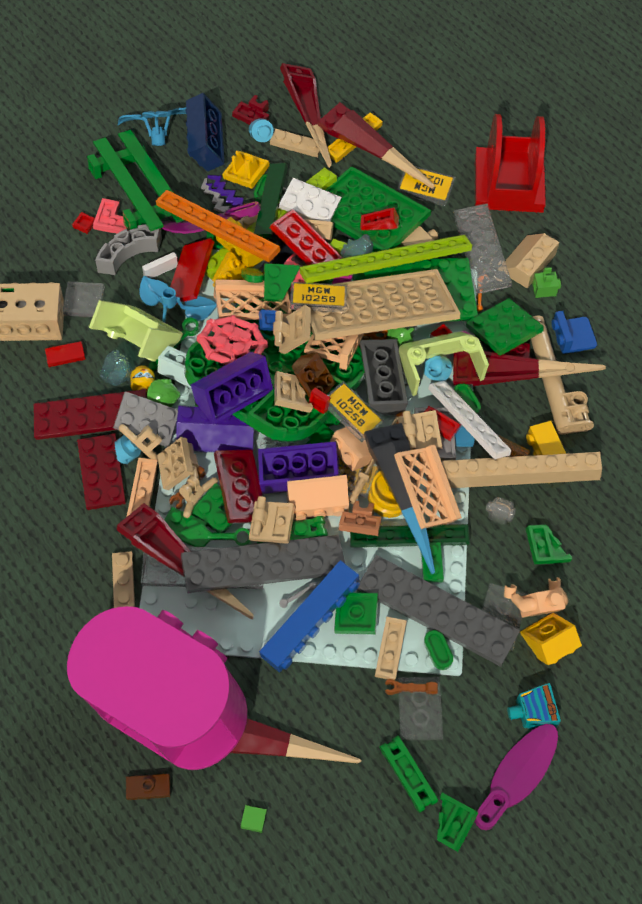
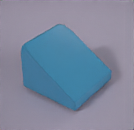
M463 426L460 427L455 434V447H473L475 438Z

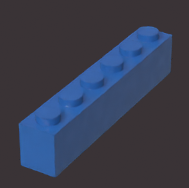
M340 560L259 651L261 658L279 673L282 669L286 670L293 662L292 658L296 653L300 654L307 645L305 643L319 633V627L324 622H329L333 616L332 612L337 607L341 608L347 600L346 596L350 592L354 593L360 585L359 574Z

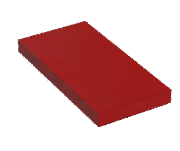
M294 209L276 220L269 227L307 265L343 259Z
M211 238L183 246L170 286L176 291V297H180L181 302L197 299L214 245V241Z

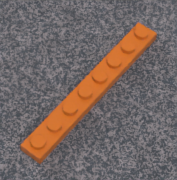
M168 190L156 200L158 207L269 263L280 252V246Z

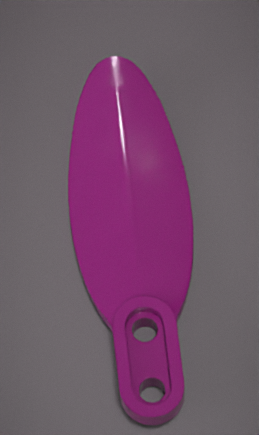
M251 202L233 207L225 211V213L217 215L226 220L232 217L235 221H239L242 219L241 217L258 215L261 208L259 202ZM161 221L164 225L162 229L174 233L186 234L204 231V229L188 221L178 223Z
M544 724L535 728L513 746L501 761L493 776L490 794L477 810L478 815L475 819V824L480 829H492L507 808L523 801L540 783L557 747L558 732L555 726ZM494 801H499L501 805L496 806L494 804ZM482 817H486L488 822L482 821Z

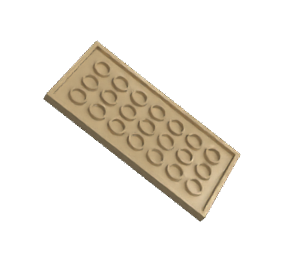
M437 269L329 284L332 286H345L344 306L300 303L301 306L306 305L311 308L310 329L315 341L460 319V311Z

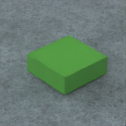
M245 805L241 829L262 833L267 809Z

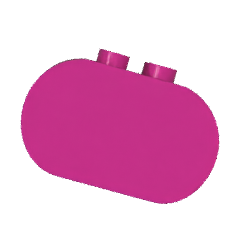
M125 606L112 608L95 616L80 630L69 651L67 674L74 691L107 723L179 768L187 770L204 769L225 758L242 737L247 721V704L241 688L224 664L228 658L216 649L218 643L200 630H196L193 636H191L181 628L183 626L182 621L165 610H162L158 617L144 609Z

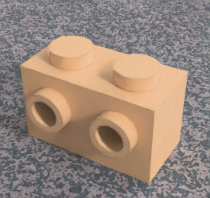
M353 425L335 431L330 442H336L337 454L352 471L370 463L372 456L369 453L366 440Z

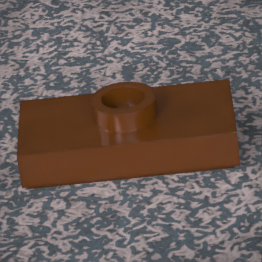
M169 774L126 777L127 800L170 797Z

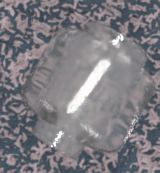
M497 496L493 501L489 500L485 511L488 512L490 520L505 525L508 522H512L516 508H514L512 501Z

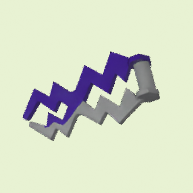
M208 175V179L216 180L214 185L213 183L207 184V178L204 179L201 189H205L204 194L214 195L212 203L216 204L214 210L225 213V211L230 209L229 206H222L225 200L220 199V196H228L226 203H233L232 207L243 205L244 198L234 197L236 190H224L226 182H220L222 176Z

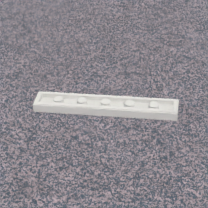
M445 381L429 385V391L494 459L510 455L511 449Z

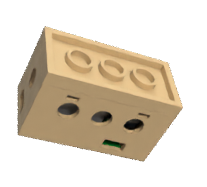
M60 283L0 284V341L62 340L65 302Z

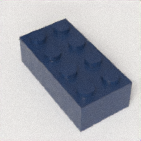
M201 93L186 100L187 152L190 157H193L198 162L199 166L203 167L206 171H210L225 164L221 111L204 93Z

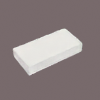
M174 252L142 266L143 276L152 279L176 268L178 265L176 254Z

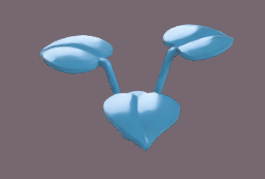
M186 107L170 111L143 112L142 116L123 115L119 117L118 125L130 120H143L148 129L149 137H151L152 146L165 145V136H167L170 116L186 114ZM155 117V127L151 131L147 119ZM158 117H167L164 130L158 126Z
M146 276L142 278L140 284L141 300L149 306H154L158 302L162 303V321L164 323L166 321L167 308H173L176 303L185 310L187 318H195L197 321L208 318L217 307L216 302L202 296L185 301L184 306L180 301V297H176V291L173 288L168 287L167 284L159 280L150 279Z

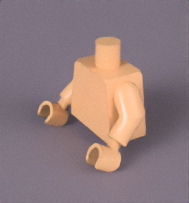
M556 577V581L548 579V591L536 592L522 597L516 594V585L512 584L511 587L505 585L504 597L511 599L520 610L522 618L564 610L568 604V597L561 588V579Z

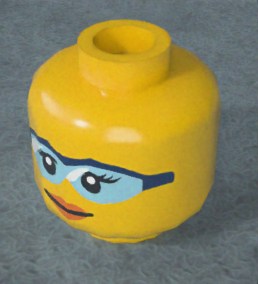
M147 366L136 367L130 374L132 390L146 389L148 391L150 384L155 381L154 372Z

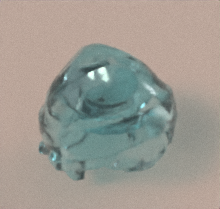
M364 234L355 241L349 239L348 244L343 245L340 253L343 258L372 253L374 244L370 236Z
M119 350L110 352L105 358L104 365L102 366L103 369L100 370V377L104 382L118 386L130 380L132 367L127 357L120 354Z

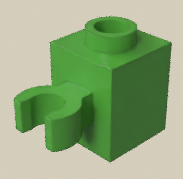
M551 267L544 268L543 273L534 274L532 285L535 298L556 296L558 289L561 288V281L559 278L557 279L556 272H551Z

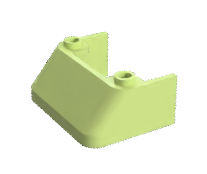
M99 300L89 326L91 329L107 332V336L110 338L118 339V337L130 341L141 348L138 354L139 357L147 358L151 361H156L167 346L173 348L183 335L181 331L137 307Z
M455 332L402 344L399 347L400 361L412 395H417L420 383L415 365H420L425 359L434 356H443L461 351L468 352L480 381L484 380L489 364L479 339L464 332Z

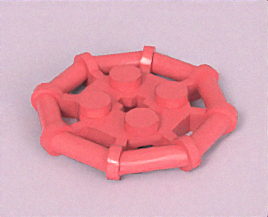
M235 315L219 319L210 318L206 321V325L201 333L197 335V342L201 344L206 354L205 357L208 360H214L224 365L237 360V356L248 354L251 349H256L254 353L261 355L264 349L268 347V341L264 339L256 323L252 324L235 317ZM235 325H237V326H239V327H242V328H244V329H247V330H243V329H240V328H238V327H235ZM211 331L215 333L213 337L208 336ZM251 335H254L257 341H252Z

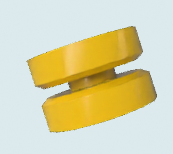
M379 471L372 480L368 501L374 504V512L380 516L387 518L398 517L402 515V512Z

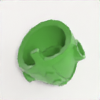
M408 327L387 330L386 340L397 339L399 349L402 344L414 341L411 334L414 329L413 327L409 329Z
M157 379L150 384L147 391L148 400L171 408L180 397V392L171 383V379Z

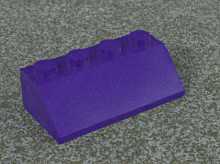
M249 352L192 383L191 389L196 404L211 424L214 425L269 394L273 390L266 357Z
M178 406L176 440L180 437L187 438L188 443H192L194 451L215 453L217 450H253L255 429L235 416L230 415L213 425L199 407Z
M336 442L258 449L259 485L263 494L287 492V481L340 476Z

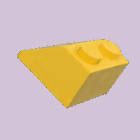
M555 613L546 616L520 632L537 658L548 666L582 646L575 625Z

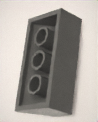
M397 339L360 340L370 407L385 416L404 412L408 401Z

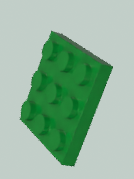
M510 298L466 321V328L499 356L544 332V326Z

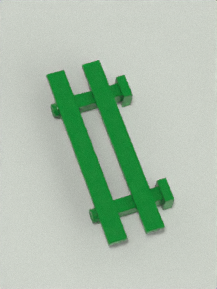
M131 130L118 133L119 138L127 148L118 152L114 151L106 137L93 141L94 146L102 157L96 158L94 154L87 156L90 172L95 179L102 178L101 172L111 170L137 210L133 213L130 209L123 210V222L128 231L136 229L139 225H146L150 232L163 228L164 225L161 219L172 216L176 223L184 221V219L157 205L151 206L124 166L136 162L159 197L166 190L173 193L148 156L145 147L141 146Z

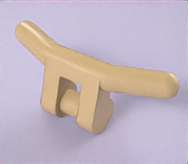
M121 424L119 426V430L150 459L158 460L157 454L153 449L161 443L162 437L158 434L155 435L150 426L144 427L137 436L126 425ZM146 438L150 440L148 444L144 441Z
M190 476L186 481L187 484L182 485L179 492L187 501L183 512L185 518L191 516L194 505L203 494L215 483H218L216 477H212L200 486L199 479L195 476Z

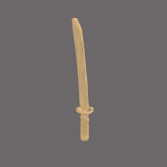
M398 416L395 417L391 425H395L398 422ZM373 458L365 473H359V480L349 497V503L354 504L365 483H369L370 476L368 475L375 463Z

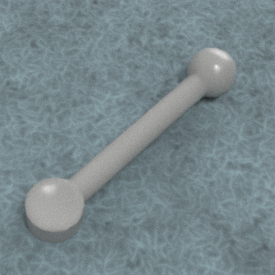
M312 582L309 587L292 597L280 600V607L286 608L289 602L310 590H314L317 584Z

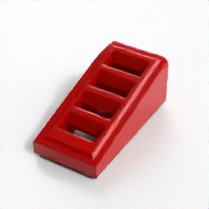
M395 208L361 215L360 228L361 230L397 229L399 216Z

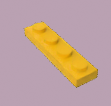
M372 113L363 118L374 130H378L382 126L383 121ZM337 139L327 148L330 158L337 163L355 149L356 146Z

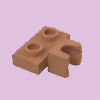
M355 501L352 513L342 511L339 530L378 536L382 517L373 516V503H369L367 508H361L359 501Z

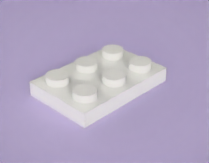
M293 178L279 204V208L287 212L294 209L304 219L330 222L341 201V197Z

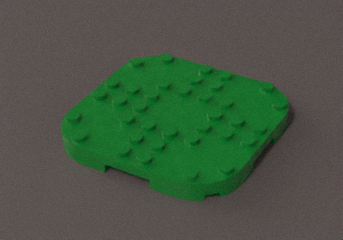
M251 302V303L249 304V305L252 306L253 308H256L257 306H259V305L255 304L254 302ZM269 302L267 304L271 308L276 307V305L272 302ZM291 305V310H292V313H293V312L296 311L298 308H296L295 306ZM245 308L241 310L243 313H250V311H248ZM281 308L278 310V311H282L283 314H287V312H285V311L282 310ZM245 320L252 324L256 323L259 326V320ZM235 325V327H238V328L243 329V330H247V329H244V328H242V327H239V326ZM260 330L264 339L268 341V347L264 349L261 355L266 357L273 390L232 415L272 440L297 441L305 439L316 432L337 408L330 402L328 411L322 414L314 408L309 413L274 405L276 372L295 375L291 366L301 355L307 354L304 353V348L308 341L283 354L279 352V346H275L273 331ZM211 332L208 336L213 337L215 333ZM251 335L252 341H257L254 335ZM343 339L335 340L338 344L344 342ZM197 341L190 346L185 359L184 374L190 386L192 383L226 366L217 361L208 360L205 357L206 354L201 344ZM331 342L323 343L326 347L333 345ZM315 345L311 348L320 349L321 347L319 345ZM359 347L347 370L339 368L340 363L321 358L336 382L326 395L330 396L343 384L353 393L358 389L364 377L362 354ZM337 350L330 351L331 354H339ZM306 394L305 399L307 402H309V397Z

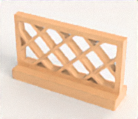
M215 280L214 298H216L218 319L235 315V317L242 320H259V310L262 308L275 311L281 308L287 312V314H283V318L292 313L288 291L282 302H262L259 299L264 298V281L261 283H251L246 280ZM235 301L240 306L235 308L231 303ZM251 302H254L255 304H257V305H259V306H257L256 308H253V307L250 306L249 304H250ZM269 302H272L276 305V307L271 308L267 304ZM228 308L232 312L222 313V310ZM245 308L248 311H250V313H243L241 310Z
M365 333L315 341L312 334L304 348V353L318 352L321 358L340 363L339 368L347 370ZM343 339L344 342L338 344L335 340ZM331 342L333 345L326 347L323 343ZM315 345H319L321 348H320V349H314V348H311V347H312V346H315ZM337 350L339 354H331L330 351Z
M435 445L394 454L420 529L442 524L448 525L462 518ZM402 457L410 461L409 466L404 464ZM414 465L420 469L419 474L412 470ZM410 475L417 480L415 485L411 482ZM420 484L427 488L426 492L419 489ZM430 492H432L434 499L429 496ZM417 494L423 498L422 504L418 501ZM427 502L434 506L432 511L426 507ZM424 513L430 517L428 523L425 522Z

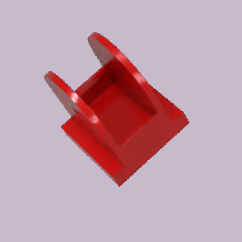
M494 114L487 148L476 147L475 209L544 212L546 204L544 171L545 120L543 116L535 118L531 137L502 136L501 114Z

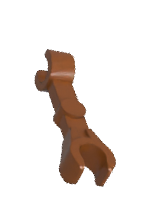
M201 466L197 467L199 480H202L206 475L205 469ZM178 492L171 496L169 500L170 505L176 500L179 501L176 509L182 508L185 501L184 497Z
M392 679L385 682L386 685L394 686L392 690H385V693L388 695H394L402 691L410 693L426 692L433 695L438 693V684L436 682L402 684Z

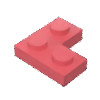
M102 198L93 223V229L116 234L127 229L123 222V216L117 215L120 207L119 201Z

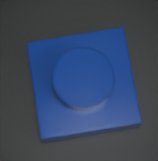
M275 310L259 311L260 330L273 331Z

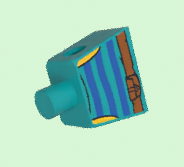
M550 683L519 694L516 700L517 706L507 708L509 719L521 718L524 728H537L544 724L558 727L561 722Z

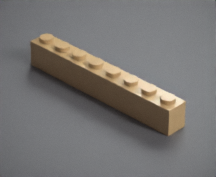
M600 452L442 461L451 488L600 480L602 473Z

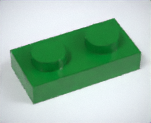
M441 542L429 543L435 573H430L421 553L423 580L429 583L443 582Z

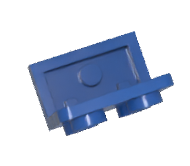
M563 311L555 313L552 320V328L555 331L557 343L562 354L596 348L597 342L587 317L566 320Z

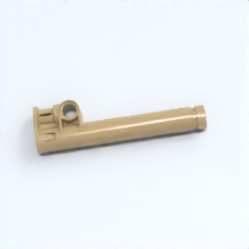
M533 316L534 319L544 326V332L531 338L536 359L556 361L544 318L542 316ZM561 375L542 377L557 433L563 435L591 430L594 427V423L590 421L588 416L587 395L581 391L566 393Z

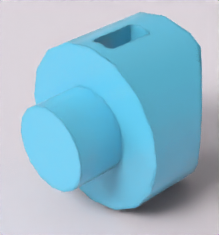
M256 119L249 126L251 137L258 142H267L273 136V126L266 119Z
M434 356L424 363V374L428 378L436 381H445L450 377L452 364L447 357Z
M125 435L115 441L116 455L119 462L128 464L140 455L141 450Z

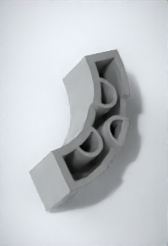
M139 225L136 229L129 231L125 229L114 235V238L110 242L105 243L97 254L95 261L98 273L116 275L121 264L130 257L144 252H158L162 240L161 228L150 232L146 225Z

